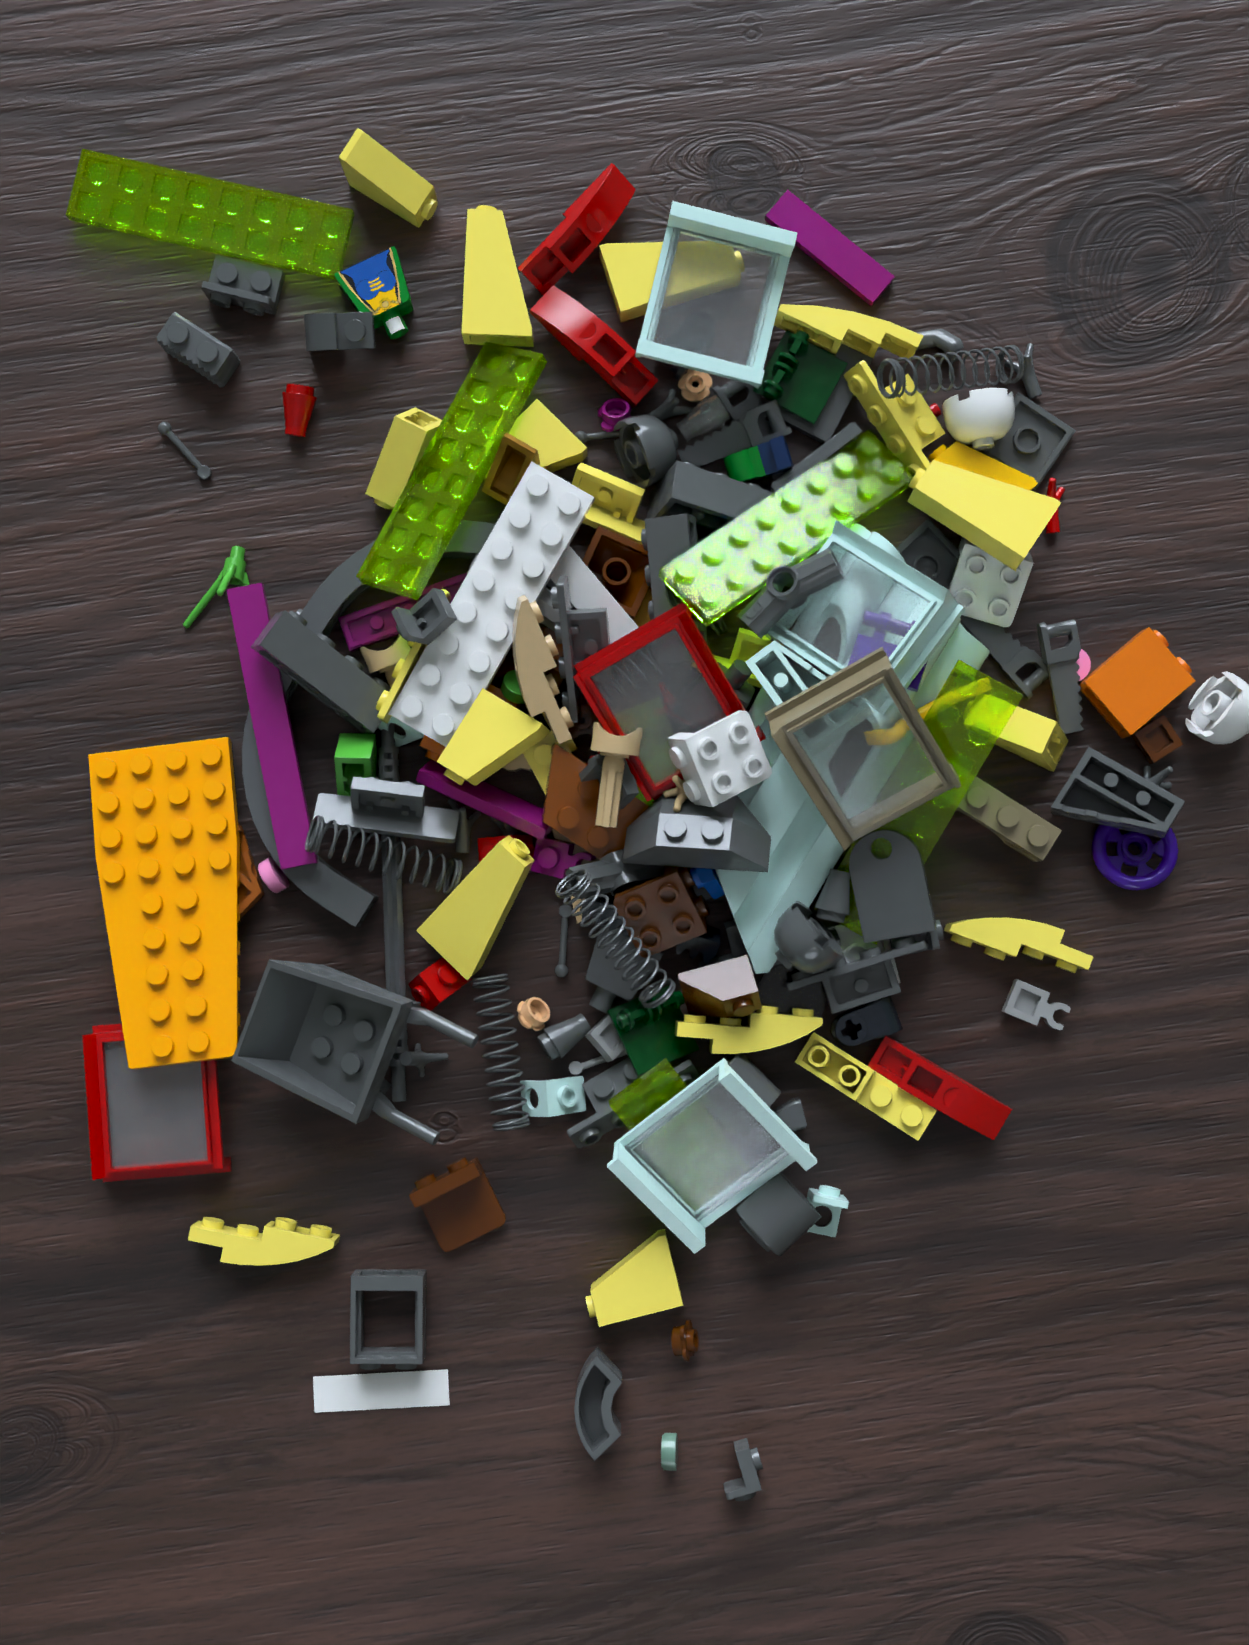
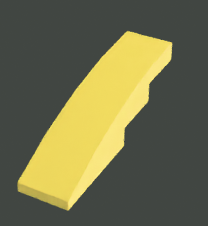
M781 304L774 322V326L794 334L797 330L806 332L810 336L808 342L835 355L841 344H844L871 358H874L879 347L899 357L910 358L914 356L923 338L921 334L886 320L854 311L814 305Z

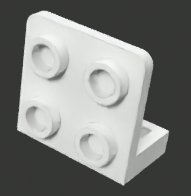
M962 537L959 544L960 557L948 590L957 603L966 609L962 614L963 616L1001 627H1009L1014 620L1034 563L1031 554L1028 552L1016 571H1014Z
M739 710L695 733L678 732L667 738L671 747L669 749L670 758L673 764L680 769L685 780L683 783L684 792L695 805L714 807L768 779L772 774L771 766L747 711Z

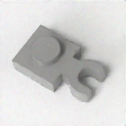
M1014 979L1001 1011L1035 1026L1038 1025L1040 1017H1042L1050 1028L1063 1030L1064 1026L1054 1021L1053 1014L1059 1009L1070 1013L1071 1008L1060 1002L1047 1003L1050 995L1049 992Z

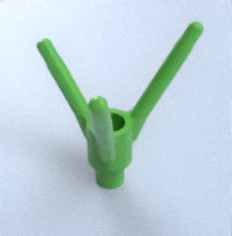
M232 547L230 557L225 559L224 568L217 580L183 623L185 628L191 626L216 593L218 596H222L229 584L250 585L248 574L245 572L246 562L244 561L246 550L243 547Z

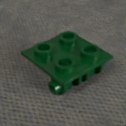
M786 330L764 369L761 386L758 389L754 387L753 392L770 401L776 399L779 406L814 425L848 363L808 342L810 336L806 332L797 330L794 334Z
M669 985L662 988L653 998L646 1001V1003L653 1002L660 998L669 989ZM674 991L667 1001L652 1009L644 1008L639 998L607 1011L637 1076L699 1050L694 1038L677 1037L675 1035L676 1020L684 1021L680 1007L685 1003V1000L680 991Z

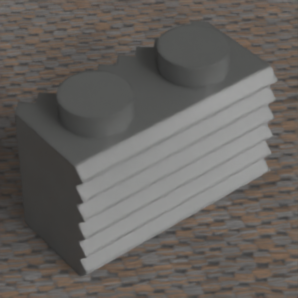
M176 312L171 314L157 335V342L167 354H171L179 362L182 361L184 365H188L190 369H194L202 377L205 376L207 380H211L219 388L225 387L241 361L235 351H233L234 349Z

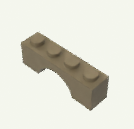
M946 758L948 763L952 764L956 770L962 786L959 788L953 787L933 799L979 822L995 833L1004 844L1031 861H1043L1062 830ZM931 763L919 781L936 772Z

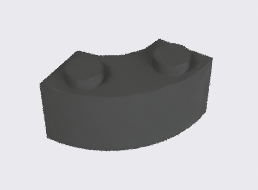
M598 1346L589 1355L581 1369L576 1387L574 1406L575 1422L579 1437L594 1461L621 1436V1422L613 1411L612 1401L615 1392L622 1384V1372Z

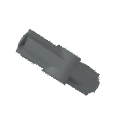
M828 548L792 567L782 565L774 568L767 576L766 586L737 616L758 637L762 638L789 609L800 607L809 595L844 579L843 571L831 548ZM793 582L791 589L782 593L784 586Z

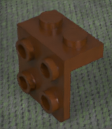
M664 866V875L621 892L614 897L613 904L617 908L619 916H623L626 919L625 926L633 928L634 937L642 940V948H648L651 951V956L707 933L706 916L710 915V910L703 895L697 897L692 887L695 885L689 867ZM626 929L629 936H631L630 930ZM632 940L635 948H639V942ZM640 951L639 955L641 957H648L646 951Z
M463 1157L446 1166L448 1172L438 1177L431 1173L414 1182L416 1188L409 1194L414 1207L421 1206L441 1249L445 1252H450L502 1226L506 1221V1215L478 1157L469 1162L466 1157Z

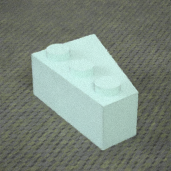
M775 640L745 662L776 706L827 678ZM856 697L797 730L796 734L806 748L815 756L874 712L869 705Z

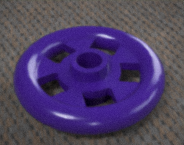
M1099 824L1092 840V855L1100 873L1114 885L1128 890H1145L1159 885L1171 874L1177 862L1178 843L1172 828L1169 829L1164 838L1152 844L1149 837L1145 834L1131 831L1121 835L1119 828ZM1107 842L1117 843L1116 852L1118 856H1107ZM1131 844L1137 845L1140 849V854L1132 855L1128 851V846ZM1153 853L1162 858L1161 863L1155 870L1146 865ZM1122 863L1137 867L1136 875L1130 876L1120 872Z

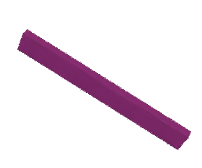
M261 582L226 589L280 868L285 870L318 863L317 854L315 855L314 852L309 853L305 850V842L311 823L281 671L251 648L252 644L271 620L264 584Z

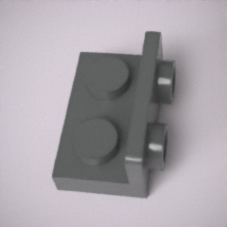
M216 254L209 281H203L201 289L214 305L229 308L231 304L243 307L244 311L256 316H263L264 312L275 315L285 274L283 270Z

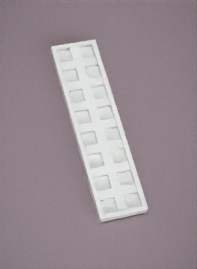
M531 461L450 604L457 620L426 646L389 711V715L441 745L447 746L482 688L488 689L513 645V620L517 598L525 595L529 603L538 601L595 501V497Z

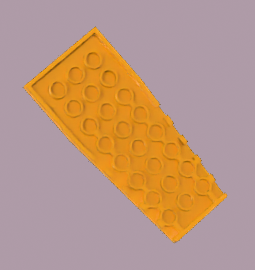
M229 737L88 754L96 863L128 1067L137 1070L232 1058L238 1044V1027H240V1013H238V991H240V978L238 977V956H240V941H238V921H240L238 904L240 837L238 832L231 739Z

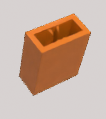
M1150 627L1139 632L1079 683L1080 691L1121 739L1135 733L1196 681L1190 675L1192 673L1190 666L1182 658H1176L1167 648L1169 644L1166 638L1157 630L1153 631Z

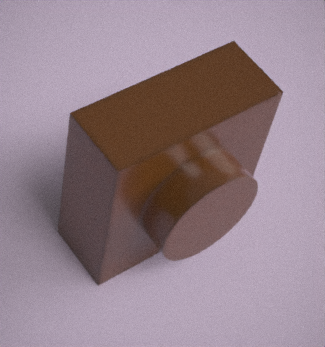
M1165 715L1159 716L1131 735L1150 764L1155 763L1183 745Z

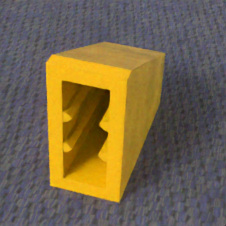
M958 441L949 448L942 444L928 456L930 464L933 460L1030 491L1038 484L1033 477Z

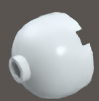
M1005 388L976 389L969 391L970 397L959 401L957 394L943 402V417L948 432L956 441L965 445H973V449L977 451L993 448L995 446L994 441L1003 438L1008 433L1015 419L1013 392L1011 391L1008 394Z
M1228 671L1222 672L1225 676L1219 679L1214 676L1207 679L1196 691L1188 706L1190 710L1194 709L1191 720L1186 718L1185 721L1188 730L1199 738L1213 744H1230L1249 733V684Z

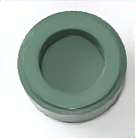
M664 1433L661 1443V1467L663 1470L677 1471L678 1434Z

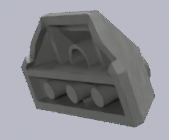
M662 794L627 827L623 863L768 872L771 836L737 795L714 807L695 805L694 802L687 798L683 802L680 812H674L673 807L677 796L665 798Z

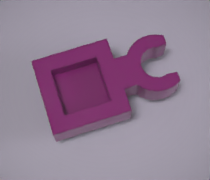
M545 837L543 840L537 838L533 856L535 861L531 871L563 879L566 877L565 873L569 867L581 865L583 859L591 861L595 860L596 857L588 851L573 854L574 843Z

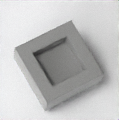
M606 1014L585 1035L607 1062L613 1061L624 1050V1046L609 1014Z

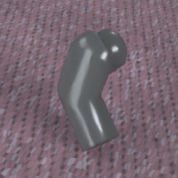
M944 329L916 332L923 335L917 350L938 347L944 351L943 354H946L947 352L957 353L964 348L963 342L959 337ZM954 355L947 356L950 362Z

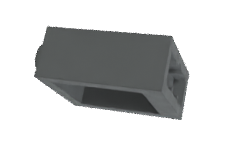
M356 1269L351 1275L350 1364H359V1368L365 1370L379 1369L381 1364H395L396 1369L410 1370L417 1368V1364H423L426 1357L427 1270ZM365 1291H415V1347H364Z

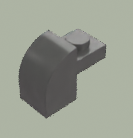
M373 312L304 315L306 351L376 348Z

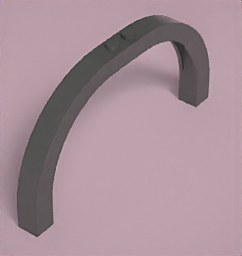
M468 520L437 521L415 525L386 535L357 551L339 565L319 586L304 609H298L296 613L307 621L306 627L316 635L321 633L329 637L339 621L338 618L342 617L351 604L372 585L396 571L421 562L453 558L474 560L496 524ZM551 578L546 585V588L549 590L552 587H556ZM281 671L288 706L298 684ZM249 708L242 745V775L245 794L253 822L262 842L280 867ZM318 854V863L282 870L307 896L354 927H361L379 898L334 869Z

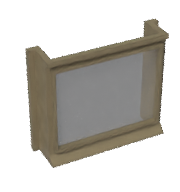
M883 647L765 712V716L769 721L772 738L844 851L853 841L953 787L959 788L962 786L956 770L952 764L948 763L894 672L890 659Z

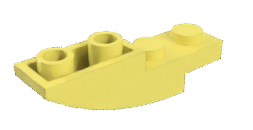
M975 918L949 923L944 928L945 932L953 934L951 941L971 948L972 943L986 947L984 954L1004 961L1006 955L1017 957L1021 946L1024 947L1023 954L1038 960H1043L1044 955L1057 960L1056 967L1071 973H1076L1077 968L1089 970L1093 960L1091 955L1060 944L1065 930L1031 920Z
M762 1006V1009L747 1015L746 1026L741 1025V1018L720 1017V1024L705 1023L706 1016L684 1014V1021L676 1020L675 1035L677 1037L710 1039L709 1052L712 1054L750 1053L771 1049L799 1039L821 1027L823 1018L814 1016L813 1009L792 1008V1015L778 1014V1007Z
M815 1032L812 1033L795 1061L798 1065L917 1141L920 1140L937 1112L930 1105L901 1089L897 1084Z
M203 1217L202 1221L198 1220L191 1225L188 1241L222 1247L220 1262L263 1266L296 1262L319 1255L334 1248L339 1242L340 1235L331 1233L332 1228L328 1226L312 1224L310 1228L296 1226V1220L284 1217H277L275 1221H270L266 1224L263 1233H259V1228L253 1225L239 1224L237 1228L224 1226V1220Z

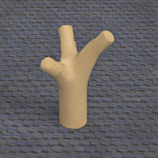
M674 775L672 781L676 787L663 791V795L665 798L677 796L673 810L674 812H680L683 802L688 797L683 789L685 781L681 780L678 775Z

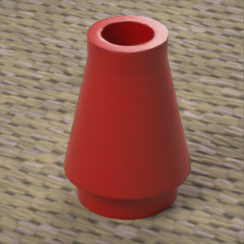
M286 384V392H282L286 435L306 437V430L317 397L314 396L315 388L298 384Z

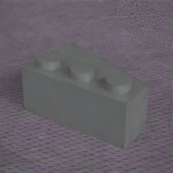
M676 460L650 493L646 519L687 513L696 517L697 530L711 532L712 539H718L725 535L729 541L755 545L770 528L774 492L762 489L756 484H747L731 479L722 473H713L698 468L689 462Z
M1088 747L1052 804L1051 814L1164 838L1183 809L1185 801Z

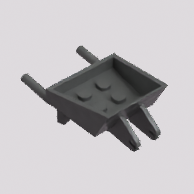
M269 959L231 1061L355 1124L368 1119L373 1110L384 1120L434 1146L440 1138V1132L398 1111L385 1096L392 1085L384 1077L405 1023L427 1025L470 1048L475 1047L479 1036L430 1010L420 1008L421 1002L411 1000L326 965Z

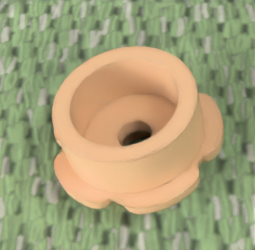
M688 369L687 373L678 381V387L682 391L681 395L686 400L694 402L705 400L710 395L709 389L713 385L712 378L708 373ZM698 382L699 386L693 387L692 383Z
M531 997L525 1002L521 1001L517 1006L518 1020L527 1029L540 1031L545 1027L544 1023L550 1018V1009L541 998Z

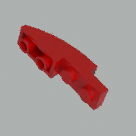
M611 163L562 214L565 219L517 269L544 295L568 271L573 274L587 259L618 220L636 189L618 168Z
M552 286L530 309L529 313L579 362L583 359L632 408L659 381L634 356L636 351L594 313L557 287Z
M890 1036L884 1037L868 1064V1067L898 1084L897 1086L992 1140H995L1012 1111L1010 1107L952 1072L944 1070Z

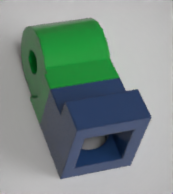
M783 435L723 458L728 477L744 483L766 478L794 467L786 438Z

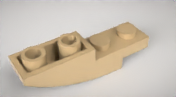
M523 595L517 598L512 632L513 659L517 681L529 715L533 717L544 712L558 744L572 739L568 728L573 727L574 724L566 706L559 709L554 698L560 692L552 674L544 675V672L557 667L553 657L559 655L551 635L549 634L544 637L539 623L543 622L544 618L537 602L529 603L527 597Z

